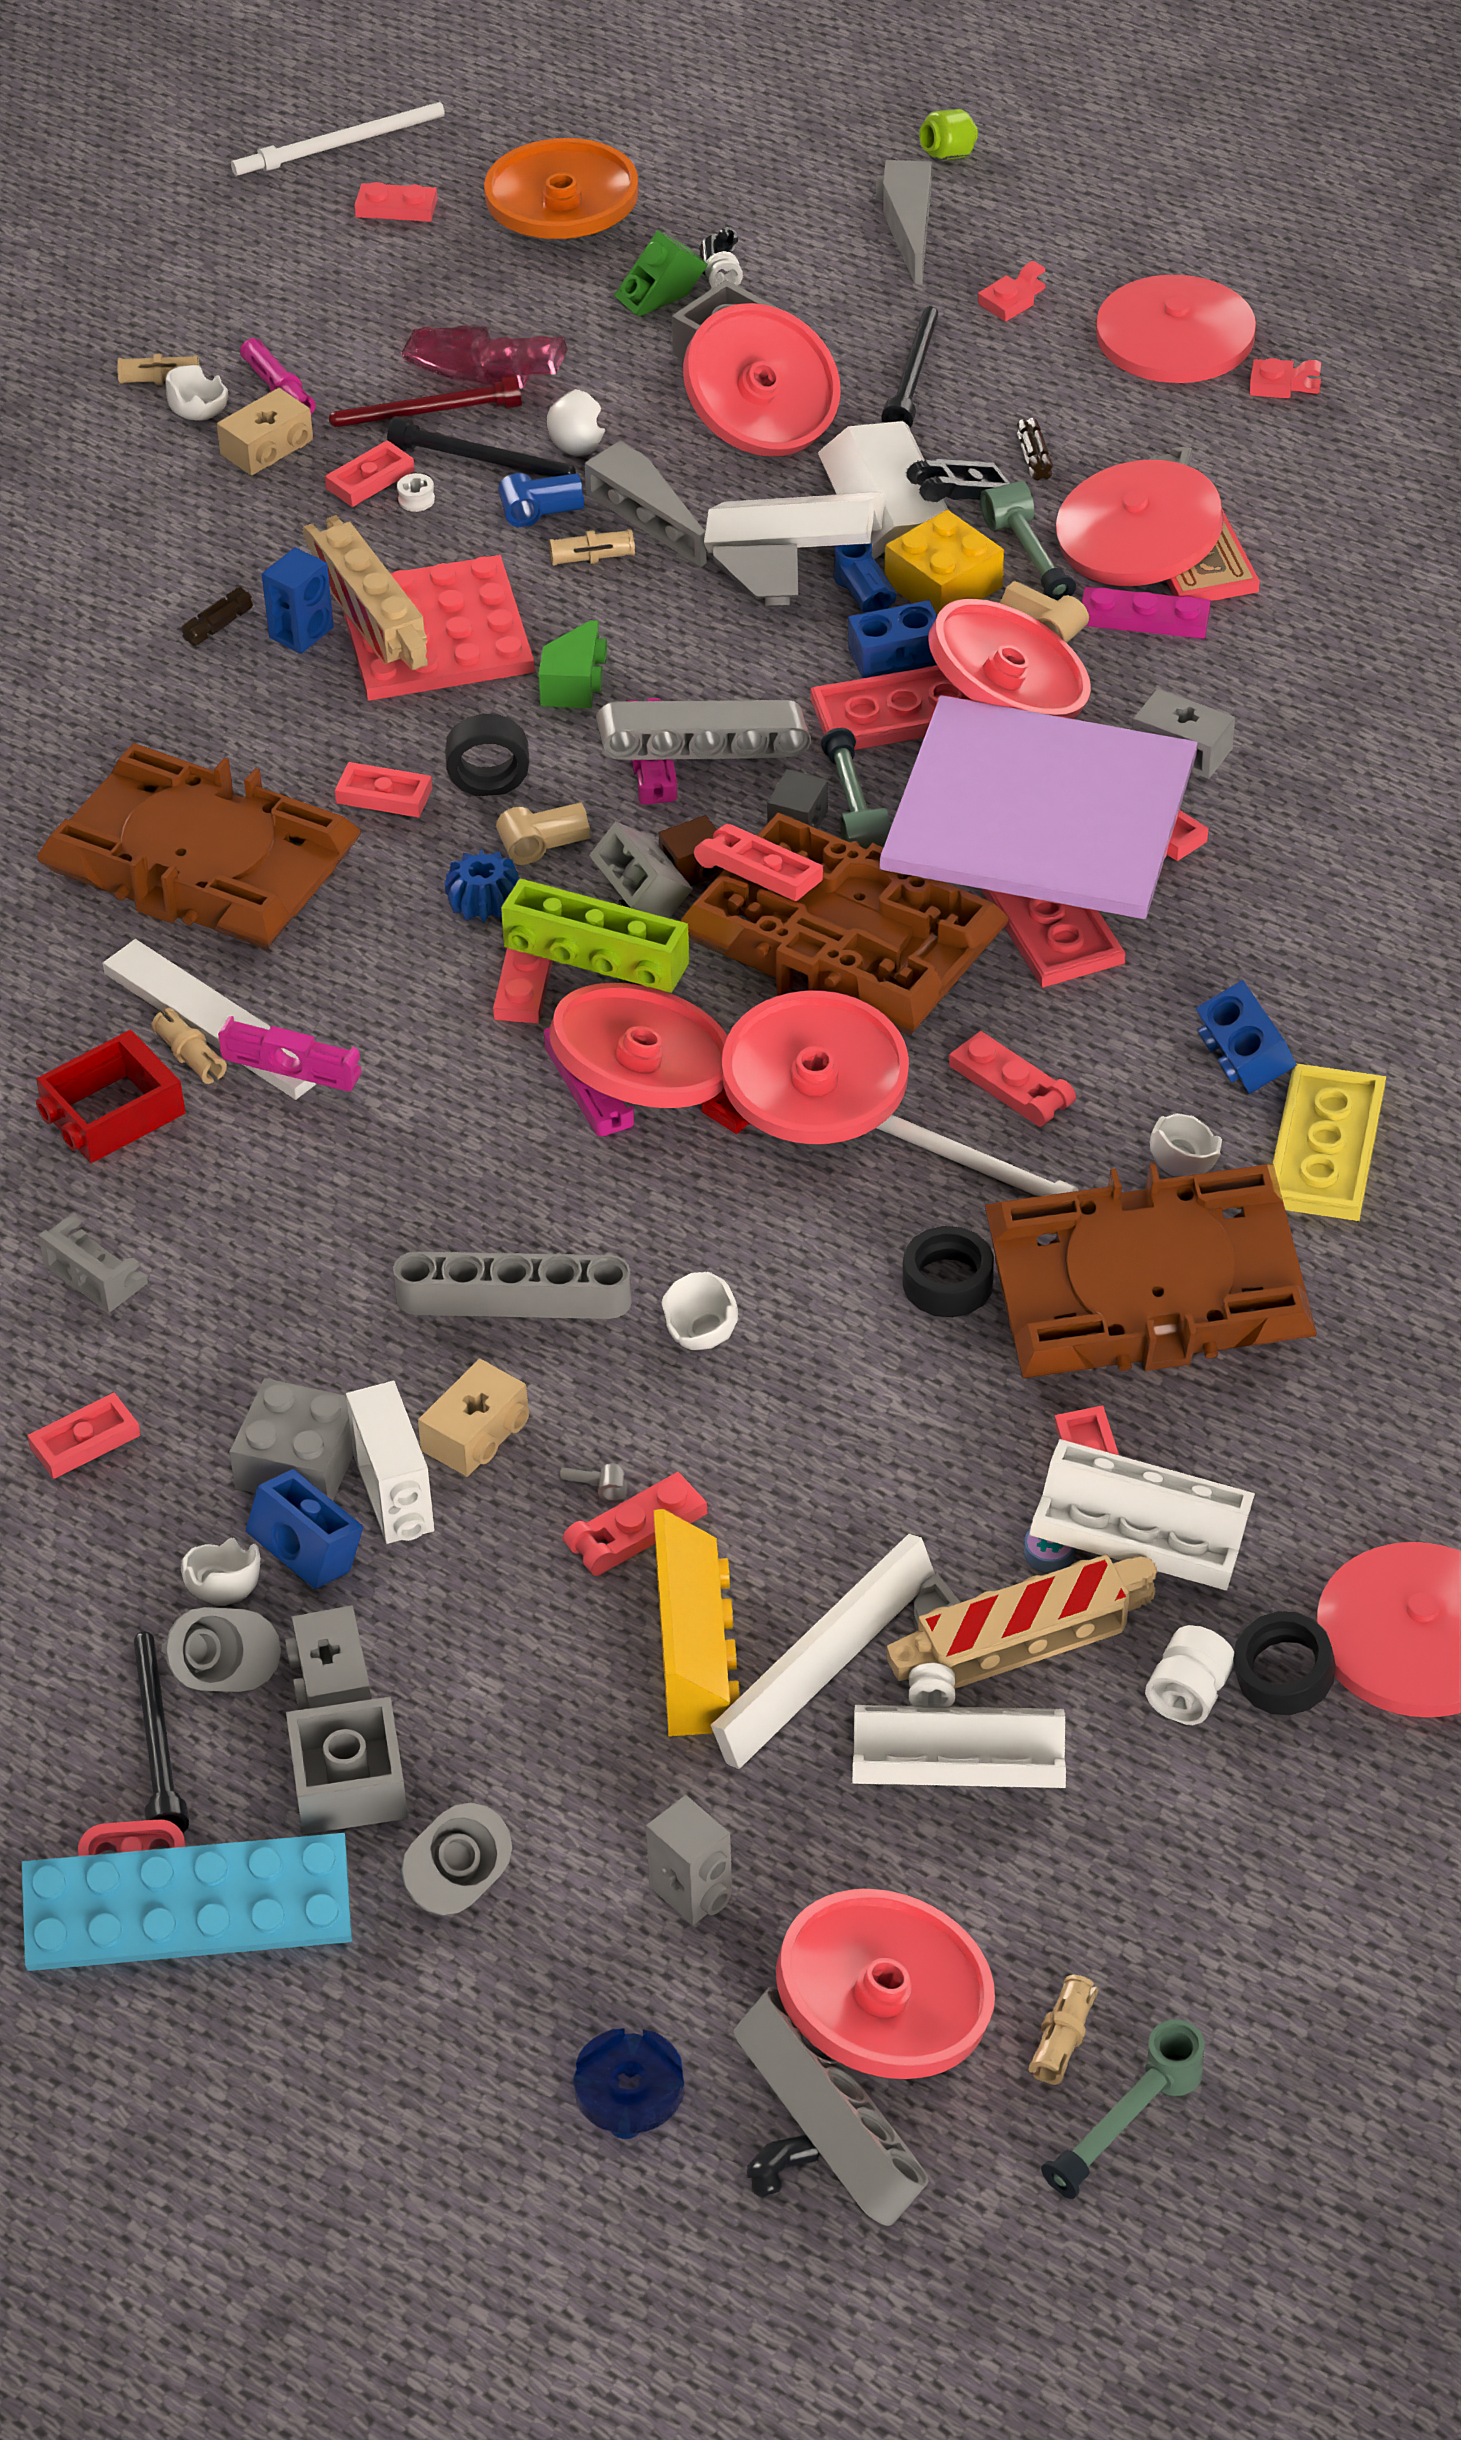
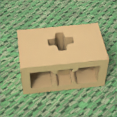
M281 388L273 390L217 422L220 454L251 476L313 440L310 408Z
M479 1358L418 1419L421 1451L468 1477L480 1464H487L494 1457L498 1446L511 1433H517L524 1427L529 1417L526 1384Z

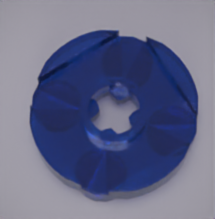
M625 2028L606 2031L588 2042L579 2053L574 2074L576 2103L582 2114L597 2127L610 2131L617 2138L631 2139L641 2132H647L659 2127L670 2119L678 2109L685 2095L682 2059L676 2048L666 2038L656 2032L643 2029V2035L635 2033L625 2034ZM624 2073L627 2077L632 2078L638 2074L641 2078L637 2087L625 2089L619 2087L618 2076Z

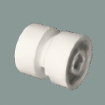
M1193 1625L1180 1627L1174 1633L1163 1653V1659L1156 1666L1146 1685L1145 1695L1149 1703L1158 1713L1169 1719L1186 1725L1202 1723L1209 1715L1218 1698L1217 1691L1224 1686L1234 1667L1233 1648L1223 1637L1207 1628Z

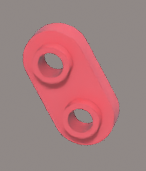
M167 1820L103 1823L91 1827L83 1834L78 1844V1856L98 1855L106 1850L121 1853L154 1850L160 1846L167 1848L187 1846L180 1828Z

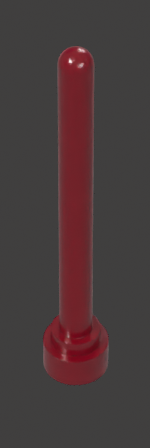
M517 374L502 376L501 381L493 382L494 386L334 411L329 415V423L334 427H342L393 419L395 416L405 417L494 402L497 403V406L505 405L506 409L521 407L519 381Z

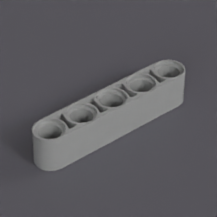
M790 700L612 702L603 706L596 716V723L604 751L607 756L616 760L785 758L803 754L811 744V736L803 711L798 703Z
M409 1252L400 1256L393 1266L397 1305L402 1311L413 1315L611 1319L624 1315L632 1304L629 1265L622 1258L612 1255Z
M768 1987L733 2030L735 2038L860 2208L878 2223L886 2226L893 2225L928 2184L929 2180L925 2170L849 2069L824 2054L802 2035L788 2016L781 2002L778 1988Z

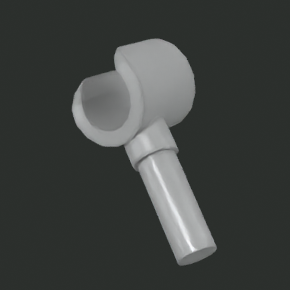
M606 1464L600 1472H589L564 1467L560 1471L561 1480L598 1486V1496L605 1502L621 1503L626 1498L628 1484L624 1480V1471L618 1464Z

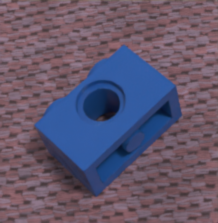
M292 1469L258 1485L245 1532L311 1587L317 1589L347 1574L351 1570L364 1526L296 1470Z

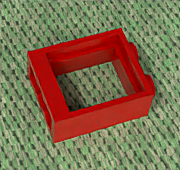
M131 1029L36 1078L39 1092L36 1106L39 1114L47 1124L54 1123L61 1131L67 1146L72 1151L78 1149L90 1163L186 1114L181 1081ZM126 1076L144 1094L89 1124L70 1106Z

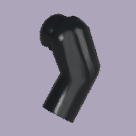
M723 227L719 230V233L706 237L699 248L700 258L706 262L717 252L725 251L732 253L735 250V244L738 242L736 231L730 227Z
M807 2135L768 2143L747 2166V2178L752 2180V2192L757 2196L779 2192L782 2188L779 2172L784 2168L819 2161L818 2150Z

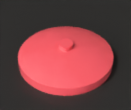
M1159 275L1130 282L1111 293L1098 311L1096 337L1103 354L1113 364L1130 374L1158 382L1190 383L1218 377L1240 365L1253 348L1256 321L1249 304L1238 293L1220 283L1196 276Z
M755 303L737 304L723 308L712 314L701 324L687 346L683 362V377L689 400L704 424L715 435L735 448L760 456L777 457L794 454L817 441L829 427L837 413L840 401V379L829 349L807 324L784 310Z
M1138 460L1104 469L1090 476L1074 488L1059 509L1056 520V533L1063 557L1080 575L1107 585L1141 586L1173 578L1191 569L1203 560L1214 548L1221 535L1223 511L1216 487L1198 470L1173 461Z
M982 599L957 600L943 607L930 628L928 641L935 662L951 683L973 701L1076 719L1090 697V679L1078 655L1054 631L1017 609Z
M600 983L585 986L569 993L559 1002L555 1009L549 1034L550 1043L555 1055L570 1073L601 1093L642 1106L681 1108L706 1102L719 1094L724 1088L722 1081V1052L728 1035L710 1015L676 995L637 984Z
M798 991L766 1000L746 1012L736 1022L729 1032L723 1047L722 1081L726 1095L733 1107L745 1120L759 1130L771 1136L795 1143L831 1144L864 1135L877 1128L894 1113L901 1103L907 1088L909 1057L906 1044L899 1030L878 1009L857 998L840 993Z
M1401 1542L1365 1551L1340 1567L1330 1578L1322 1592L1316 1622L1327 1632L1333 1649L1336 1666L1335 1678L1360 1699L1393 1713L1414 1717H1441L1461 1713V1551L1432 1543Z
M853 1889L837 1892L815 1901L798 1914L791 1923L777 1958L776 1982L778 1993L788 2016L802 2035L816 2048L835 2061L857 2071L878 2077L892 2079L923 2078L955 2067L976 2049L987 2029L994 2009L995 1988L992 1973L985 1956L972 1937L956 1921L937 1908L919 1899L893 1891Z

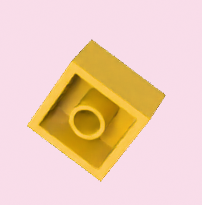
M948 509L885 545V576L894 590L912 603L930 600L937 616L943 607L951 602L962 599H984L1003 587L1004 549Z

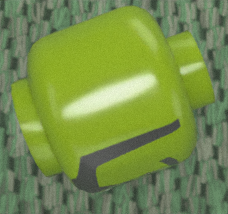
M962 109L931 112L926 117L919 131V140L922 148L931 158L937 161L967 157L972 152L978 137L976 124L970 115Z

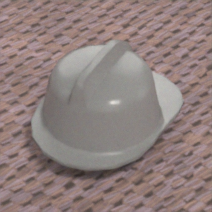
M202 1607L188 1610L176 1619L169 1630L167 1642L161 1645V1652L166 1654L167 1664L174 1677L185 1687L199 1691L242 1692L254 1690L271 1678L278 1668L281 1647L279 1635L272 1623L261 1614L245 1609Z
M472 1802L454 1805L441 1813L410 1844L403 1856L402 1878L404 1887L413 1901L426 1911L443 1916L458 1914L471 1906L501 1876L510 1862L512 1851L511 1836L501 1816L487 1806Z

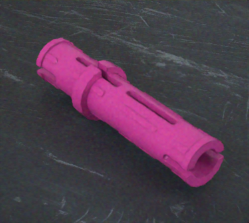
M256 338L247 339L240 348V355L269 386L270 392L281 388L310 408L312 415L315 410V401L302 389V382L295 374L287 372L260 339L257 341Z

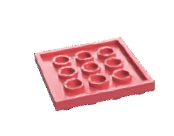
M501 555L484 556L472 560L448 564L441 563L430 567L399 570L390 573L423 616L424 632L427 636V653L425 657L428 659V665L412 671L402 659L384 665L343 610L368 701L535 672L534 658Z

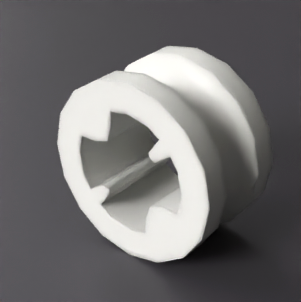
M717 252L706 261L708 265L705 268V274L712 288L724 280H728L737 286L741 283L743 271L736 256L731 252ZM721 269H724L728 273L724 275L722 272H717Z
M418 473L402 477L397 483L400 506L405 510L417 512L431 507L435 501L432 479L427 475Z
M925 1663L916 1666L909 1673V1701L912 1706H952L955 1701V1689L953 1688L955 1685V1673L951 1668L938 1663Z

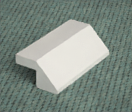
M903 421L848 426L818 452L837 495L884 492L886 498L882 530L871 532L870 541L874 559L885 551L887 543L948 509L944 499L938 502L925 501L919 494L920 485L911 484L907 479V474L905 473L907 468L913 462H917V460H925L908 425Z
M884 492L722 502L708 511L704 545L708 553H713V546L797 544V548L869 544L871 532L882 530L886 497Z
M1059 1439L1050 1462L1043 1495L1033 1517L1029 1535L1102 1556L1108 1554L1109 1558L1120 1561L1128 1558L1134 1559L1135 1556L1140 1557V1555L1142 1557L1147 1556L1148 1559H1152V1562H1155V1567H1157L1159 1572L1227 1591L1255 1493Z
M855 1705L852 1784L1066 1788L1064 1709Z

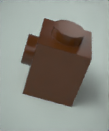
M707 815L658 832L659 848L690 886L713 880L725 870L716 865L713 868H705L698 863L694 855L695 847L705 839H713V834L717 830Z

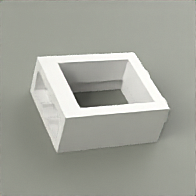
M395 1381L346 1393L354 1459L386 1544L399 1540H413L422 1534L434 1531L428 1467Z

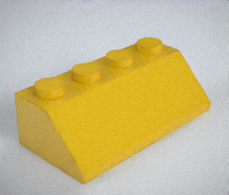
M665 1509L654 1510L668 1736L712 1734L711 1724L740 1697L738 1680L728 1681L727 1672L737 1670L735 1639L725 1640L724 1630L733 1629L732 1599H721V1589H730L728 1558L718 1559L716 1537Z

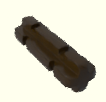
M1032 417L1028 420L1022 418L1017 423V435L1021 442L1026 463L1029 466L1030 475L1037 481L1042 478L1047 480L1052 476L1051 469L1053 464L1048 455L1049 452L1043 434L1040 432L1039 422Z
M242 587L235 588L226 595L227 600L225 597H222L197 615L198 620L196 617L191 618L181 627L184 640L196 646L208 639L207 633L213 635L237 619L236 613L241 616L252 608L251 594Z

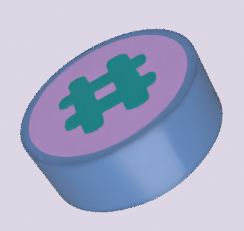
M1030 1530L1027 1532L1024 1555L1027 1562L1033 1568L1042 1572L1052 1573L1067 1568L1073 1562L1075 1548L1029 1535Z

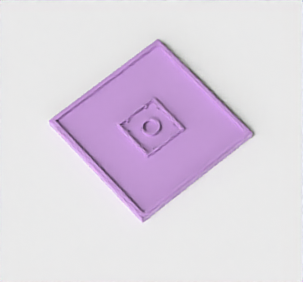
M940 695L881 853L879 869L1146 919L1196 757L1198 742Z

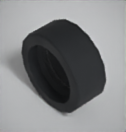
M482 713L470 716L456 724L447 736L445 748L446 770L451 782L463 792L473 796L507 794L520 786L528 774V741L524 730L512 719L499 714ZM482 744H496L507 748L513 753L510 759L492 767L475 766L462 758L464 752Z
M940 1226L927 1229L915 1236L905 1248L902 1286L907 1299L919 1310L933 1316L953 1318L972 1313L982 1307L991 1296L994 1281V1255L990 1245L977 1233L963 1227ZM945 1259L958 1260L968 1264L976 1271V1274L965 1281L949 1284L938 1283L928 1279L920 1270L932 1262Z
M1276 1611L1260 1616L1243 1629L1235 1642L1233 1661L1242 1694L1254 1707L1276 1715H1294L1310 1710L1326 1697L1334 1684L1336 1666L1328 1634L1314 1619L1301 1613ZM1282 1642L1298 1643L1313 1651L1315 1666L1310 1673L1298 1681L1288 1684H1274L1258 1678L1255 1673V1659L1258 1654L1269 1646Z

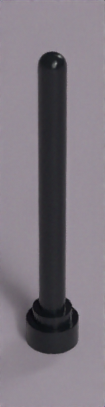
M933 306L926 307L922 313L897 394L888 399L884 405L881 415L882 423L903 421L908 425L909 429L913 424L916 408L911 400L938 318V310Z
M395 416L388 428L387 440L404 452L407 448L415 449L416 446L550 477L576 474V469L571 464L422 431L418 425L413 424L411 419Z
M141 1631L134 1638V1647L153 1795L145 1807L146 1820L170 1821L177 1825L182 1833H184L189 1827L188 1809L186 1802L180 1798L178 1793L174 1792L155 1641L151 1633Z

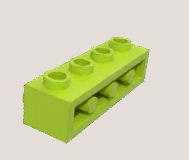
M519 878L501 907L504 947L669 993L673 992L689 965L688 923Z

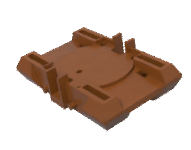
M133 743L118 759L111 774L69 820L64 819L49 836L38 853L37 859L57 874L114 893V896L120 901H123L125 898L135 901L136 911L172 924L180 917L186 925L190 926L193 923H197L267 950L347 855L361 835V831L344 816L262 788L259 769L255 768L244 779L246 796L243 798L233 794L228 758L224 757L213 771ZM144 788H147V789L152 790V791H155V792H154V793L147 792V791L144 790ZM290 839L302 843V845H295L290 842Z
M778 812L757 836L823 865V880L798 901H793L730 871L724 870L680 920V922L688 923V936L693 942L775 977L777 996L785 994L789 988L793 987V971L795 969L808 975V991L835 992L857 998L883 1013L896 1026L899 1032L911 1036L1008 923L1009 917L993 902L943 881L879 869L880 856L883 851V847L872 843L867 849H864L855 841L850 843ZM741 914V915H743L744 917L750 919V921H747V920H745V919H743V918H740V917H738V916ZM889 981H893V982L899 983V984H901V987L898 986V985H895V984H893V983H891V982H889Z
M1150 1163L1145 1189L1121 1192L1122 1185L1119 1181L1117 1169L1114 1168L1110 1169L1108 1187L985 1205L995 1261L1022 1379L1118 1365L1120 1371H1127L1132 1368L1131 1363L1142 1361L1144 1371L1190 1365L1192 1354L1204 1352L1205 1358L1211 1359L1218 1356L1217 1350L1315 1337L1317 1334L1274 1164L1159 1179L1156 1163ZM1237 1208L1241 1209V1212L1235 1215L1234 1218L1225 1219L1222 1210ZM1044 1234H1057L1056 1239L1050 1241L1047 1245L1041 1246L1036 1239ZM1098 1331V1333L1096 1334L1083 1335L1086 1333Z

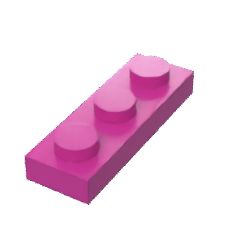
M1085 587L1082 604L1089 615V621L1086 625L1088 627L1205 639L1211 600L1190 596L1180 597L1150 592Z

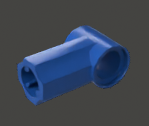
M514 473L505 477L498 487L507 522L517 528L533 525L539 520L541 515L584 508V496L579 473L532 480L523 473Z
M871 541L869 544L835 545L834 580L839 586L849 590L862 612L888 609L890 605L895 603L896 591L873 558Z

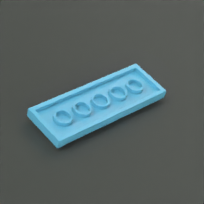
M345 1833L22 1861L24 1949L27 1971L352 1942Z

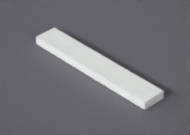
M134 939L103 962L105 975L164 1014V1009L171 1008L175 1010L190 1028H196L201 1031L206 1037L205 1041L219 1050L218 1033L229 1016H233L236 1022L270 1029L269 1025L137 939ZM281 1048L287 1055L299 1059L291 1051ZM243 1065L295 1100L316 1085V1083Z
M908 1534L711 1724L724 1760L728 1765L740 1769L918 1595L922 1583L935 1574L921 1537Z

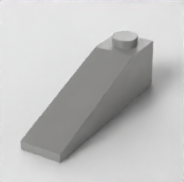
M886 160L884 175H877L876 199H883V214L914 284H923L931 201L932 161Z
M618 441L584 463L586 494L698 566L701 567L707 563L706 547L704 545L705 530L649 458L625 443Z

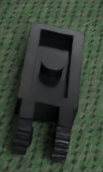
M949 459L917 460L905 472L911 484L920 485L919 494L928 502H938L945 497L952 500H980L983 490L1010 484L994 462Z

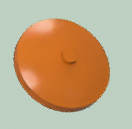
M579 138L546 139L517 147L500 157L490 167L484 182L486 206L495 220L517 233L545 239L577 238L608 229L623 220L632 211L639 195L637 170L625 154L609 145Z

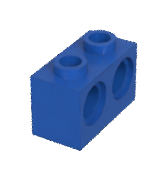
M294 547L261 573L269 638L302 654L334 628L326 562Z
M930 600L848 616V649L862 679L937 665L932 656L928 641L930 628L937 618Z
M1244 980L1239 981L1195 1008L1203 1023V1026L1199 1027L1197 1031L1204 1044L1211 1053L1217 1049L1220 1050L1223 1056L1217 1059L1223 1072L1231 1083L1239 1079L1248 1093L1256 1091L1297 1066L1284 1038Z

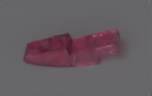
M460 325L453 328L426 326L413 330L401 353L404 360L418 367L456 380L494 386L493 382L501 381L502 376L517 374L519 387L524 388L530 375L556 374L568 348L564 337L536 336L533 338L511 339L509 337L490 339L487 326L470 327L468 325Z

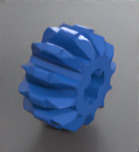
M481 848L478 855L472 856L468 853H463L461 861L451 862L449 873L446 874V880L444 881L445 894L448 895V901L452 906L453 913L462 912L466 921L475 916H480L483 923H485L490 915L502 919L501 907L520 877H518V871H516L513 859H503L500 851L487 855Z

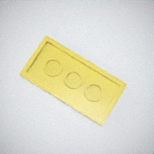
M1297 1064V1066L1292 1068L1273 1159L1285 1210L1360 1221L1386 1076Z

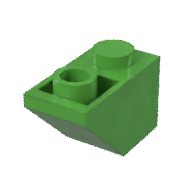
M657 230L614 296L635 315L640 317L687 296L708 264L686 245Z
M590 620L543 646L539 669L541 706L592 708L594 692H601L603 685V668L598 666V664H606L607 639L599 637V621Z

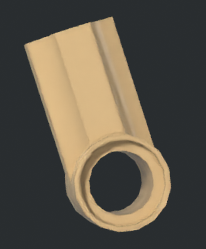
M1013 581L1006 587L1005 593L999 602L1040 621L1066 643L1080 632L1089 621V615L1085 606L1075 597L1067 595L1057 601L1016 581Z
M582 802L534 814L528 808L513 807L503 812L496 823L498 834L509 858L513 859V863L518 865L537 862L542 858L546 849L590 839V826Z

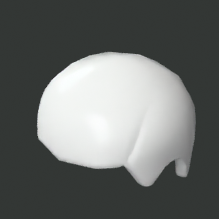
M188 365L170 370L166 377L167 401L171 410L177 415L189 420L202 421L218 415L225 408L228 400V389L221 383L219 375H216L213 380H208L203 375L200 366Z
M577 389L566 393L551 406L547 415V428L553 443L559 450L575 457H584L595 452L598 449V443L605 433V428H599L596 422L601 407L588 393Z
M1178 1113L1167 1117L1161 1116L1151 1133L1150 1151L1157 1166L1174 1177L1207 1173L1213 1168L1221 1155V1137L1213 1136L1209 1127L1194 1116Z
M710 1272L690 1273L678 1279L672 1284L662 1299V1307L670 1335L675 1342L690 1350L712 1349L729 1339L738 1321V1308L729 1285L724 1279Z
M229 1538L220 1546L205 1544L191 1548L181 1563V1573L185 1586L192 1595L215 1606H226L240 1602L252 1592L258 1582L261 1559L259 1548L256 1544H252L249 1550L245 1551L238 1545L235 1538Z

